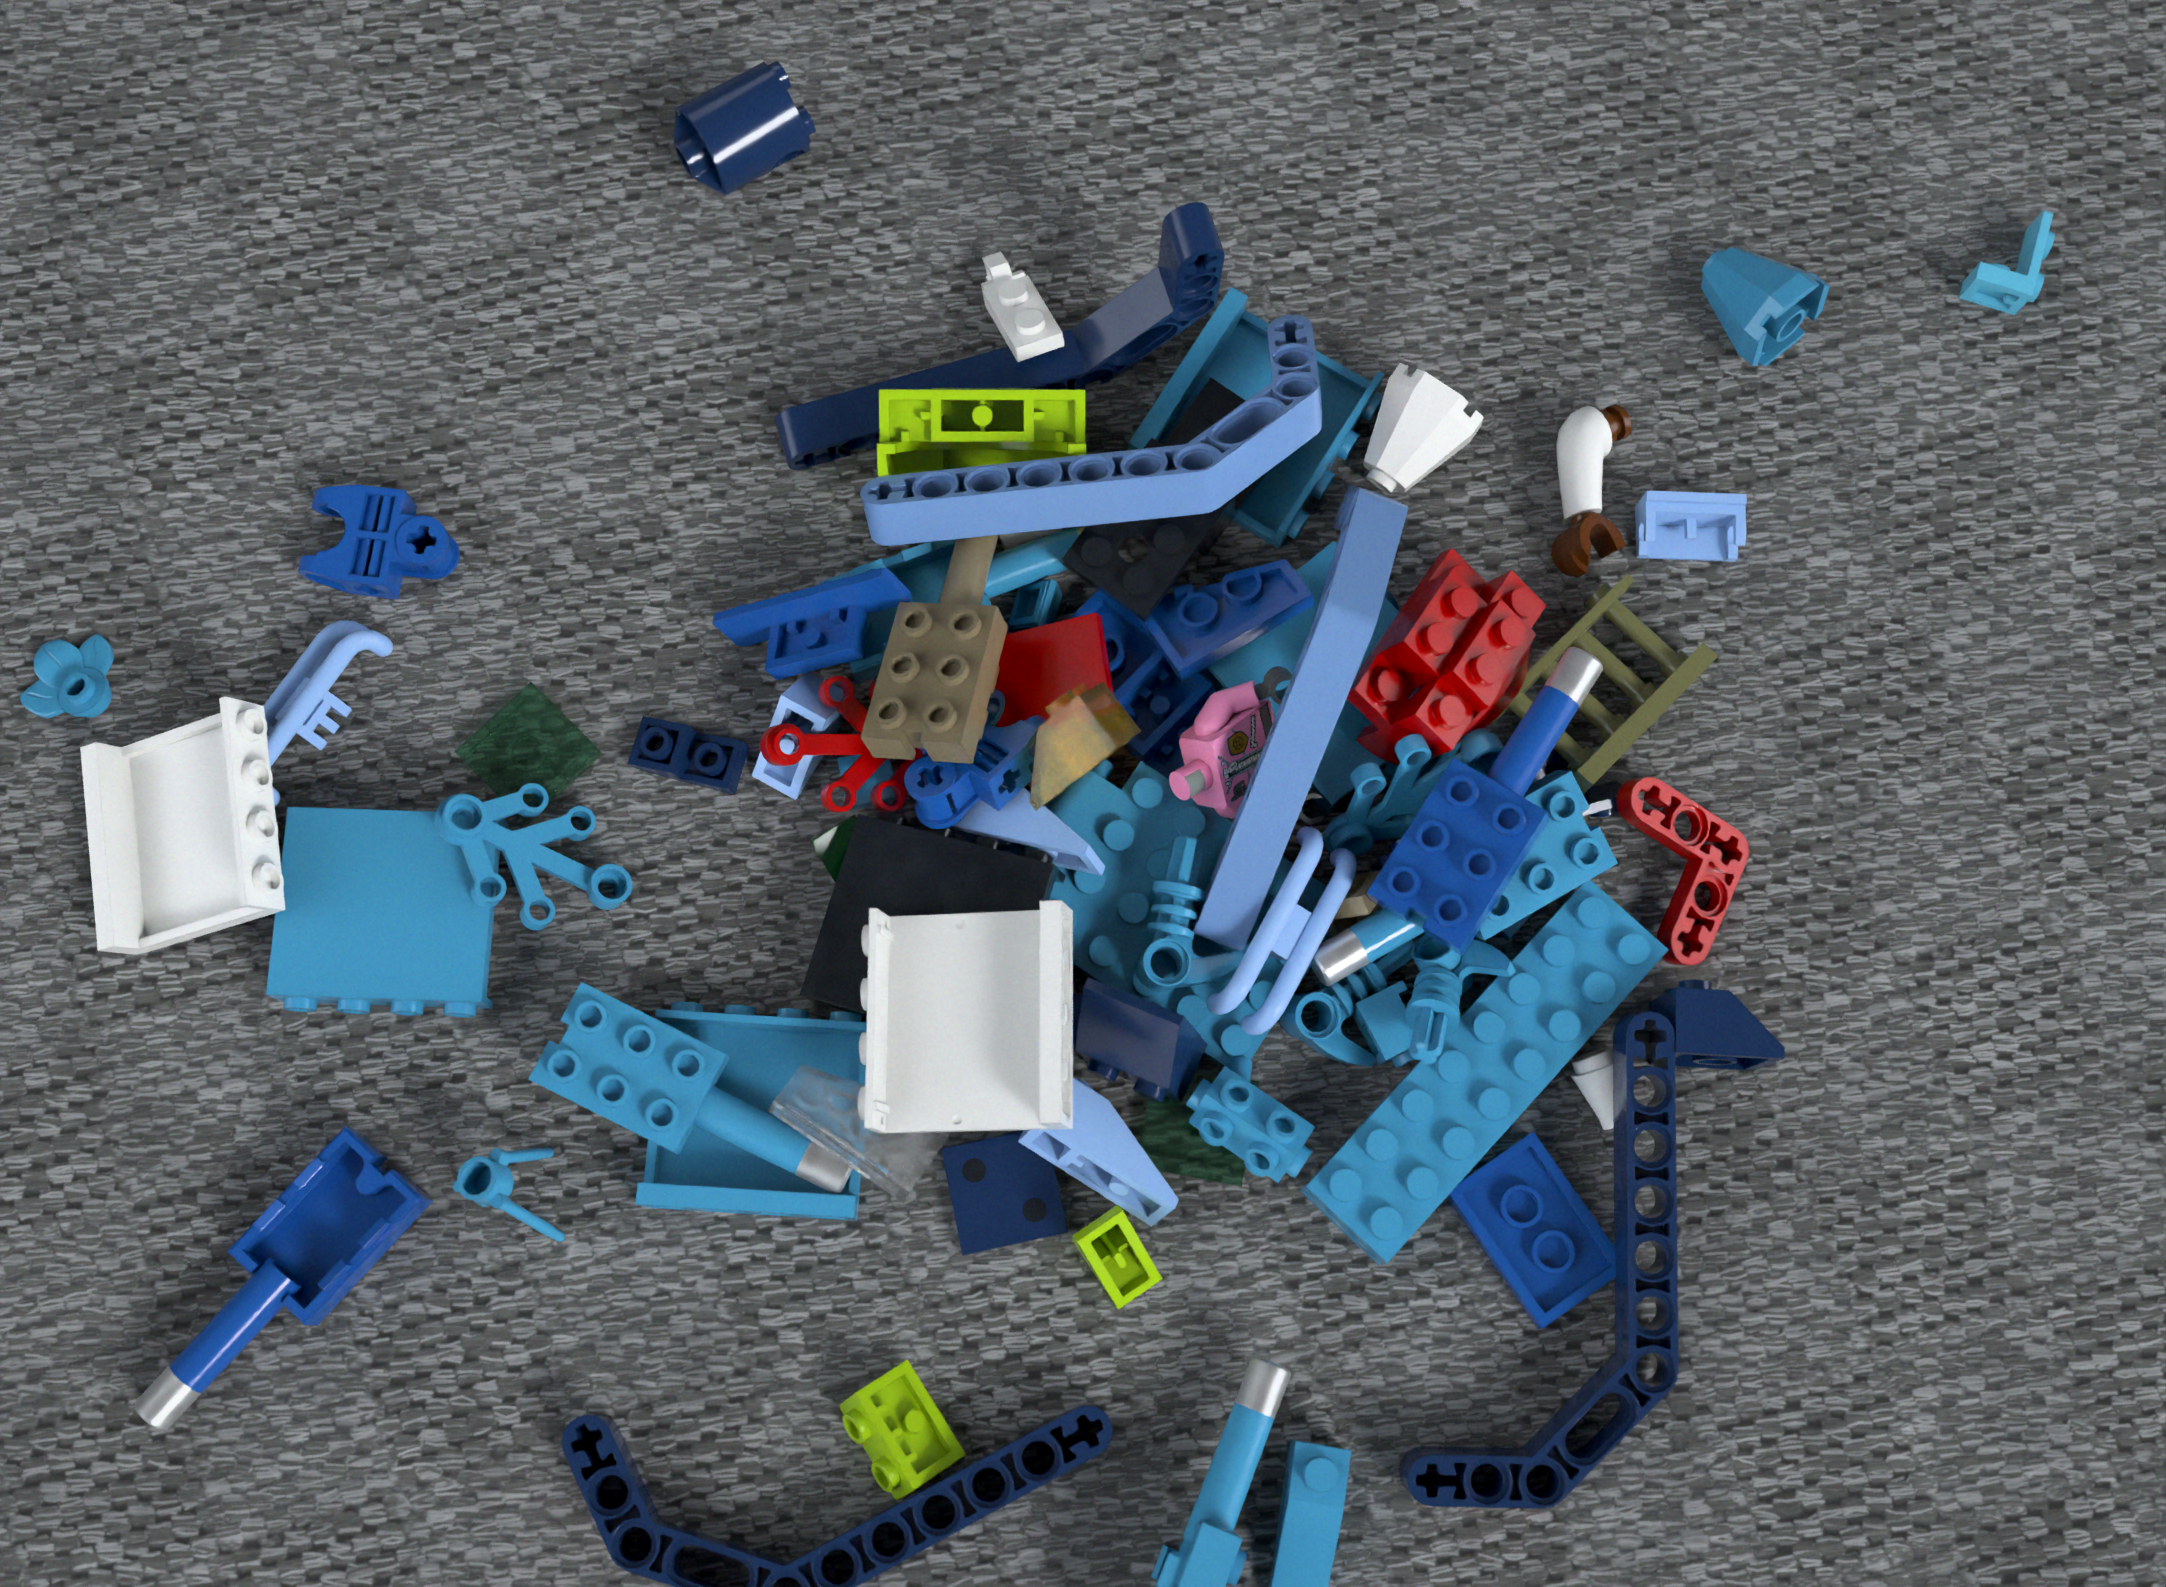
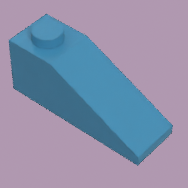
M1289 1439L1269 1587L1329 1586L1344 1511L1351 1450Z

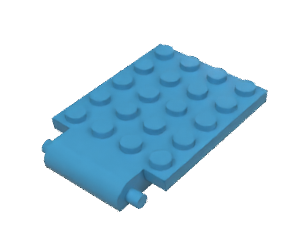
M1097 756L1090 768L1080 764H1073L1045 806L1086 841L1105 865L1102 876L1057 866L1065 875L1064 883L1054 882L1049 900H1062L1073 911V967L1091 979L1185 1016L1208 1044L1203 1055L1222 1068L1226 1066L1230 1069L1231 1060L1238 1056L1251 1060L1271 1028L1263 1034L1248 1035L1241 1028V1020L1248 1014L1256 1013L1264 1004L1286 963L1285 960L1267 958L1244 1000L1229 1013L1221 1015L1213 1014L1208 1010L1207 999L1210 995L1223 991L1232 979L1238 966L1210 982L1191 987H1174L1164 992L1152 991L1145 987L1139 980L1136 971L1137 960L1140 954L1152 944L1154 934L1147 930V925L1151 922H1157L1158 916L1151 913V907L1154 904L1161 903V898L1156 896L1152 889L1155 881L1166 880L1174 839L1177 836H1191L1204 842L1205 848L1196 887L1205 891L1232 822L1225 817L1219 816L1210 807L1197 805L1193 798L1188 800L1179 799L1171 790L1169 779L1140 761L1122 789L1107 781L1114 766L1106 759ZM1025 845L1023 847V849L1026 848L1036 851L1038 849L1037 847ZM1283 856L1250 937L1242 950L1243 956L1293 865L1292 862ZM1311 876L1297 904L1313 913L1317 901L1321 898L1327 886ZM1200 904L1192 905V911L1197 913ZM1193 923L1188 924V929H1192ZM1328 931L1326 932L1321 943L1325 942L1330 938ZM1197 934L1194 935L1192 942L1193 952L1200 957L1238 951ZM1165 952L1153 953L1151 957L1153 972L1163 979L1173 978L1176 973V963L1173 957ZM1309 964V966H1308V968H1307V970H1306V972H1305L1303 978L1305 977V975H1306L1307 972L1309 971V969H1310V967H1311L1310 964Z

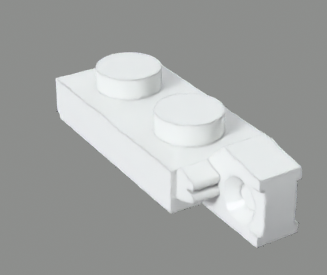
M1001 252L983 257L987 271V282L981 283L985 307L1017 362L1065 346L1060 327L1029 276H1026L1023 270L1012 273L1008 261Z

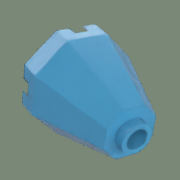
M1729 247L1725 251L1722 249L1716 251L1707 259L1702 268L1701 289L1736 352L1752 366H1758V363L1762 366H1767L1801 339L1806 332L1799 325L1806 316L1813 322L1823 311L1830 285L1814 273L1738 247Z

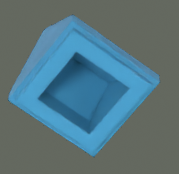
M1047 579L1019 587L1007 630L1018 632L1054 623L1063 595L1058 583L1052 579Z

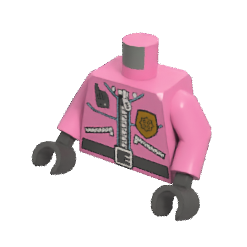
M1280 666L1273 667L1265 674L1263 683L1256 684L1252 680L1217 691L1209 696L1196 717L1194 725L1180 736L1179 745L1184 766L1169 775V785L1175 796L1181 800L1193 798L1197 805L1214 808L1219 816L1230 819L1235 818L1274 721L1271 701L1267 698L1271 697L1274 702L1279 705L1281 704L1287 687L1282 690H1276V687L1280 682L1291 679L1292 674L1288 669ZM1310 787L1305 801L1311 798H1323V796ZM1301 809L1299 817L1307 823H1316L1324 818V814L1319 810L1303 812Z

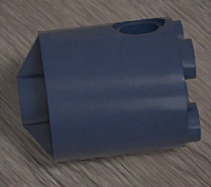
M778 61L769 65L762 62L675 108L673 145L682 166L692 179L712 188L721 196L728 195L771 172L783 163L809 151V135L816 132L814 123L803 105L795 106L787 91L791 88L789 78Z

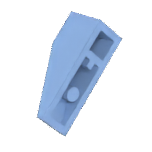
M1022 788L1000 811L979 800L966 812L965 816L958 823L948 827L955 832L958 840L972 843L974 836L986 837L1004 845L1003 851L1012 854H1019L1025 845L1037 847V851L1052 856V864L1058 867L1102 876L1105 865L1090 845L1025 788Z
M1073 1077V1129L1023 1130L1018 1140L1025 1147L1113 1203L1119 1204L1121 1208L1149 1226H1153L1174 1210L1179 1201L1110 1101L1095 1092L1087 1082L1079 1078Z

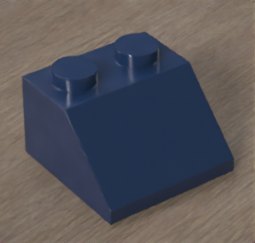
M1088 977L1083 987L1075 1051L1089 1063L1086 1070L1111 1083H1115L1118 1076L1134 1082L1133 1090L1150 1100L1162 1103L1164 1097L1167 1096L1182 1102L1208 1044L1185 1016Z
M1679 981L1678 987L1665 989L1663 995L1649 1002V1011L1662 1014L1673 1026L1675 1034V1067L1755 1071L1785 1059V1047L1730 990L1712 989L1711 981ZM1649 1032V1042H1652V1032ZM1649 1060V1065H1654V1060Z

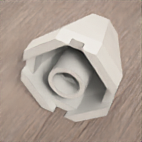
M1399 363L1388 379L1363 462V466L1370 471L1366 476L1368 481L1388 494H1391L1394 488L1405 493L1469 444L1481 427L1484 418L1477 410H1475L1470 418L1463 411L1469 402L1461 394L1427 372L1416 369L1411 377L1407 376L1408 365Z

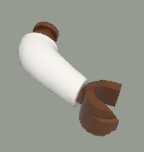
M1617 404L1610 405L1604 410H1597L1591 406L1577 409L1569 415L1558 432L1556 449L1564 522L1572 523V526L1556 537L1552 544L1551 555L1556 567L1570 577L1578 578L1587 573L1591 559V544L1601 559L1627 546L1615 524L1599 514L1602 512L1603 458L1611 451V446L1615 441L1627 438L1631 432L1629 415L1623 407Z

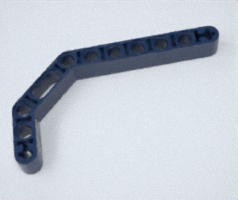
M1193 202L1170 211L1165 216L1162 224L1158 266L1072 329L1062 331L1065 345L1063 347L1017 362L1009 347H1004L793 406L780 412L775 417V425L789 468L800 470L850 456L851 450L866 447L867 451L877 448V443H879V389H1086L1085 384L1099 380H1101L1102 384L1109 382L1215 307L1225 254L1208 206L1202 202Z
M1647 1011L1627 1014L1618 1021L1613 1032L1614 1246L1616 1264L1615 1354L1522 1448L1420 1446L1406 1452L1400 1462V1479L1413 1498L1423 1505L1432 1507L1540 1509L1554 1507L1673 1388L1677 1381L1679 1349L1675 1034L1670 1021L1660 1013ZM1643 1029L1644 1031L1652 1032V1042L1635 1041V1030ZM1634 1060H1654V1066L1634 1067ZM1643 1075L1649 1078L1654 1086V1096L1645 1106L1637 1101L1633 1091L1636 1081ZM1644 1130L1652 1135L1655 1142L1654 1152L1646 1160L1640 1159L1634 1148L1636 1137ZM1648 1185L1653 1190L1656 1200L1653 1209L1649 1213L1642 1215L1636 1209L1634 1200L1638 1190ZM1650 1241L1655 1247V1261L1649 1268L1641 1270L1636 1264V1250L1643 1242ZM1652 1297L1656 1304V1315L1650 1323L1640 1325L1636 1319V1307L1644 1298ZM1653 1353L1657 1361L1656 1372L1648 1380L1640 1381L1636 1373L1637 1362L1645 1354ZM1615 1392L1619 1400L1616 1414L1583 1448L1578 1451L1569 1452L1565 1445L1568 1431L1602 1396ZM1427 1464H1430L1439 1474L1454 1475L1458 1489L1456 1490V1486L1448 1478L1436 1477L1431 1478L1429 1488H1425L1416 1479V1475L1425 1474ZM1481 1464H1492L1495 1475L1491 1485L1481 1490L1472 1489L1470 1479L1474 1469ZM1537 1465H1547L1549 1479L1546 1485L1540 1490H1528L1526 1478L1529 1471Z
M1084 1404L1077 1406L790 1562L661 1520L619 1427L608 1416L588 1414L575 1418L564 1430L561 1444L563 1453L612 1560L625 1571L673 1587H724L683 1572L678 1558L682 1547L688 1544L743 1562L750 1574L749 1583L746 1587H775L778 1579L783 1577L794 1578L802 1587H857L1099 1455L1108 1447L1112 1439L1113 1428L1110 1418L1103 1410L1094 1405ZM1085 1414L1090 1421L1099 1419L1102 1423V1428L1096 1432L1098 1442L1095 1445L1089 1446L1082 1439L1069 1445L1070 1450L1076 1455L1064 1461L1060 1443L1050 1431L1058 1426H1062L1063 1436L1066 1437L1078 1429L1076 1419L1079 1416ZM585 1427L590 1431L600 1430L602 1432L603 1439L596 1443L597 1451L602 1460L610 1459L614 1456L617 1462L616 1465L599 1469L592 1475L590 1466L601 1464L593 1449L583 1450L581 1448L580 1441L587 1437ZM1044 1441L1053 1449L1054 1462L1047 1471L1034 1473L1023 1464L1022 1452L1030 1442ZM987 1467L998 1470L1005 1480V1489L1002 1494L991 1500L978 1496L973 1486L975 1474ZM611 1475L621 1477L627 1484L628 1496L620 1507L608 1504L603 1496V1485ZM944 1495L954 1504L955 1517L948 1525L935 1526L926 1519L924 1504L931 1496ZM894 1522L903 1530L905 1542L903 1548L898 1552L885 1553L876 1545L874 1539L875 1530L881 1523ZM633 1527L643 1528L651 1536L652 1547L646 1558H636L627 1549L626 1538ZM839 1549L850 1554L854 1562V1572L850 1578L835 1580L829 1576L824 1565L828 1552Z

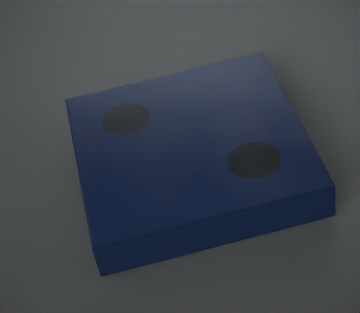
M1023 1131L941 1149L963 1256L1068 1233L1054 1164L1018 1142Z

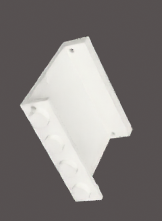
M1062 900L1040 901V910L890 917L878 908H869V925H864L861 936L862 950L864 955L868 957V978L862 979L860 987L861 1005L867 1011V1032H862L859 1039L860 1060L863 1065H866L865 1087H861L858 1094V1112L860 1118L865 1120L864 1128L880 1134L1073 1129V911Z

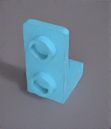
M2043 210L2026 229L2016 272L2011 271L2010 268L2002 264H1988L1980 261L1963 281L1959 298L2015 315L2027 302H2034L2044 282V274L2039 273L2041 262L2049 254L2055 238V233L2049 231L2053 213Z

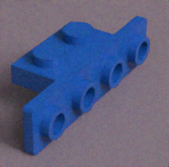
M870 569L857 575L835 581H826L813 587L791 593H782L776 597L738 605L735 608L717 612L713 617V625L737 646H749L769 640L765 671L776 680L864 658L868 614L898 607L899 602H910L911 591L889 569Z

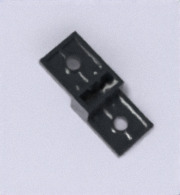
M1210 378L1164 442L1160 444L1151 438L1143 449L1187 444L1244 403L1245 400L1213 378ZM1266 473L1220 508L1209 513L1086 526L1061 559L1062 565L1146 622L1195 554L1199 552L1206 557ZM1131 538H1138L1144 541L1149 549L1146 557L1135 563L1127 562L1119 555L1121 544Z

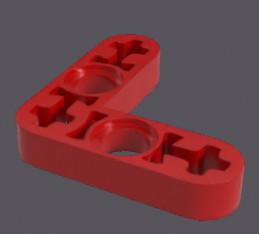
M1654 777L1629 779L1619 788L1616 797L1620 816L1635 828L1688 860L1657 932L1656 939L1669 949L1662 959L1671 965H1697L1706 958L1746 866L1749 856L1748 842L1738 829L1660 779ZM1639 792H1645L1643 799L1652 807L1664 808L1661 811L1656 809L1642 810L1643 801L1638 798ZM1680 812L1685 813L1691 822V832L1685 840H1682L1677 835L1674 826L1675 819ZM1704 842H1723L1721 849L1728 854L1727 859L1721 860L1722 852L1711 844L1703 845ZM1701 882L1709 888L1711 895L1710 904L1705 910H1701L1697 906L1694 898L1695 889ZM1699 920L1700 925H1693L1694 921ZM1680 933H1684L1683 941L1689 944L1687 951H1682L1683 944L1678 940Z

